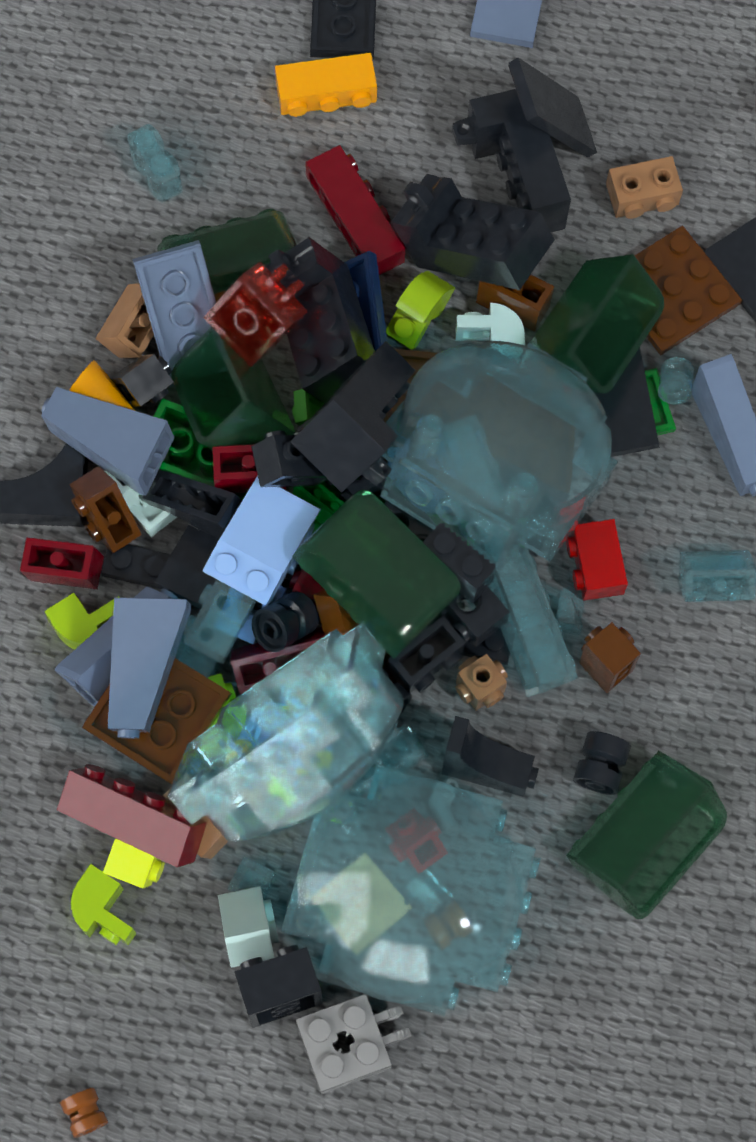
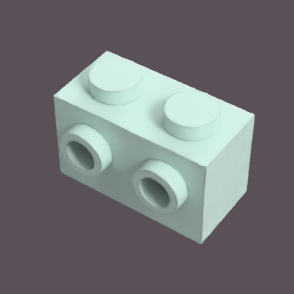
M261 886L218 895L231 968L240 966L242 962L256 957H262L263 961L275 958L272 944L278 943L279 939L271 899L263 900Z

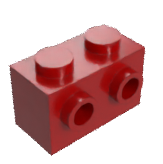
M615 519L573 525L570 537L566 538V546L569 558H575L577 570H573V582L575 590H581L583 601L624 595L628 582Z

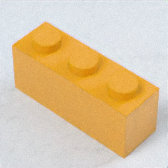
M371 53L275 66L281 115L289 114L290 116L298 117L309 111L322 110L323 112H333L339 107L353 105L356 108H363L377 102V83Z

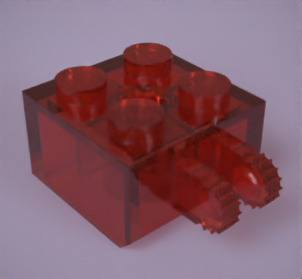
M261 262L257 263L238 278L203 317L250 367L267 355L308 312L294 297L304 284L298 279L286 289L280 283V280L287 275L289 270L284 263L273 273Z

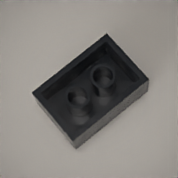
M291 945L276 951V958L263 962L262 957H256L240 964L241 969L234 971L252 1028L322 1005L321 989L307 947L299 949L298 945Z

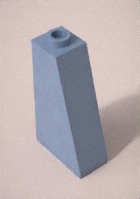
M732 354L700 365L690 392L739 496L750 493L754 497L756 496V417Z
M56 387L51 397L46 399L42 408L41 416L52 434L137 493L144 496L147 495L175 438L166 420Z
M148 586L134 597L179 599L167 589H162L159 592ZM113 616L55 668V671L94 707L110 684Z
M114 598L108 729L118 731V738L137 739L140 732H150L191 612V604L187 599Z

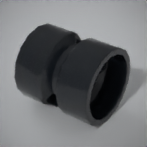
M293 591L254 613L252 631L254 637L263 648L271 652H280L316 630L319 623V615L316 606L308 596L299 591Z
M588 732L582 748V754L585 756V759L579 760L573 781L583 788L601 794L616 795L623 776L619 767L626 765L631 749L630 743L608 733Z

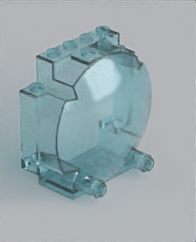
M486 341L482 345L468 342L453 346L432 357L419 369L408 388L404 401L386 422L398 437L382 455L383 458L392 463V470L387 476L380 496L433 530L439 523H445V528H450V532H456V537L461 536L462 541H467V546L473 545V550H478L479 555L484 554V559H489L490 564L495 563V569L501 571L520 544L551 562L607 484L618 463L616 459L610 456L612 447L611 430L605 424L608 417L605 416V411L597 396L586 384L587 377L531 343L524 346L505 341Z
M363 622L343 636L337 628L224 706L221 709L217 723L187 744L167 795L191 825L206 815L226 840L232 842L262 838L285 831L331 807L362 779L376 762L387 742L399 733L397 721L403 708L404 698L382 670L385 650Z
M376 765L367 799L322 787L281 932L326 944L317 975L318 980L362 992L377 999L396 1002L445 1016L447 1009L454 1010L459 993V988L453 987L455 981L498 992L499 985L507 986L512 965L507 964L506 959L509 956L510 949L518 950L523 929L516 927L520 913L527 915L532 898V893L526 891L528 877L536 878L541 858L534 856L536 851L534 847L512 842L510 839L494 835L496 830L503 831L508 812L501 809L502 800L459 789L442 781L416 777Z

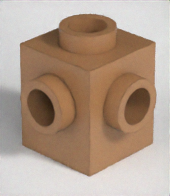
M485 654L479 659L473 656L459 666L460 671L457 674V686H455V689L465 704L470 702L475 711L484 705L487 708L492 707L504 697L503 693L506 689V678L508 675L498 660L492 661L488 654ZM483 674L488 681L480 682L477 680V677Z

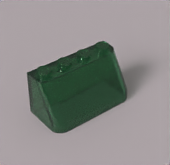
M266 209L258 215L247 218H232L225 224L218 226H202L188 234L166 236L158 245L157 252L199 240L214 295L228 290L239 291L243 295L261 291V285L256 272L271 263L268 256L278 249L286 253L298 244L284 213L275 209Z
M634 254L586 260L520 357L536 373L592 394L608 393L612 390L661 316L664 309L663 294Z
M215 324L174 365L171 379L174 382L173 384L197 441L207 448L255 445L265 440V434L273 431L283 430L286 435L296 433L261 357Z
M359 490L351 496L292 556L300 564L301 568L309 573L325 589L326 593L334 598L351 615L352 619L360 624L377 641L378 645L386 650L394 659L442 614L459 595L461 589L455 574L373 493L367 490Z
M658 750L651 760L642 766L641 771L628 786L619 792L618 797L606 811L596 818L595 823L583 837L573 844L566 856L579 872L619 907L634 918L641 920L656 908L719 835L726 824L727 811L711 781Z

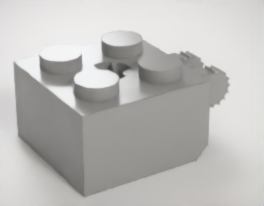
M364 994L296 1019L297 1027L321 1095L391 1069L392 1065L385 1047L405 1040L412 1035L409 1028H401L381 1037L377 1025L398 1019L404 1014L401 1006L373 1015L367 995ZM345 1035L346 1039L350 1037L354 1042L350 1044V1052L344 1054L341 1053V1048L337 1052L333 1045L338 1043V1037Z

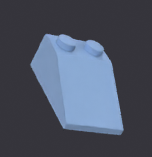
M257 476L220 537L203 572L265 606L270 604L321 509L281 487H260Z

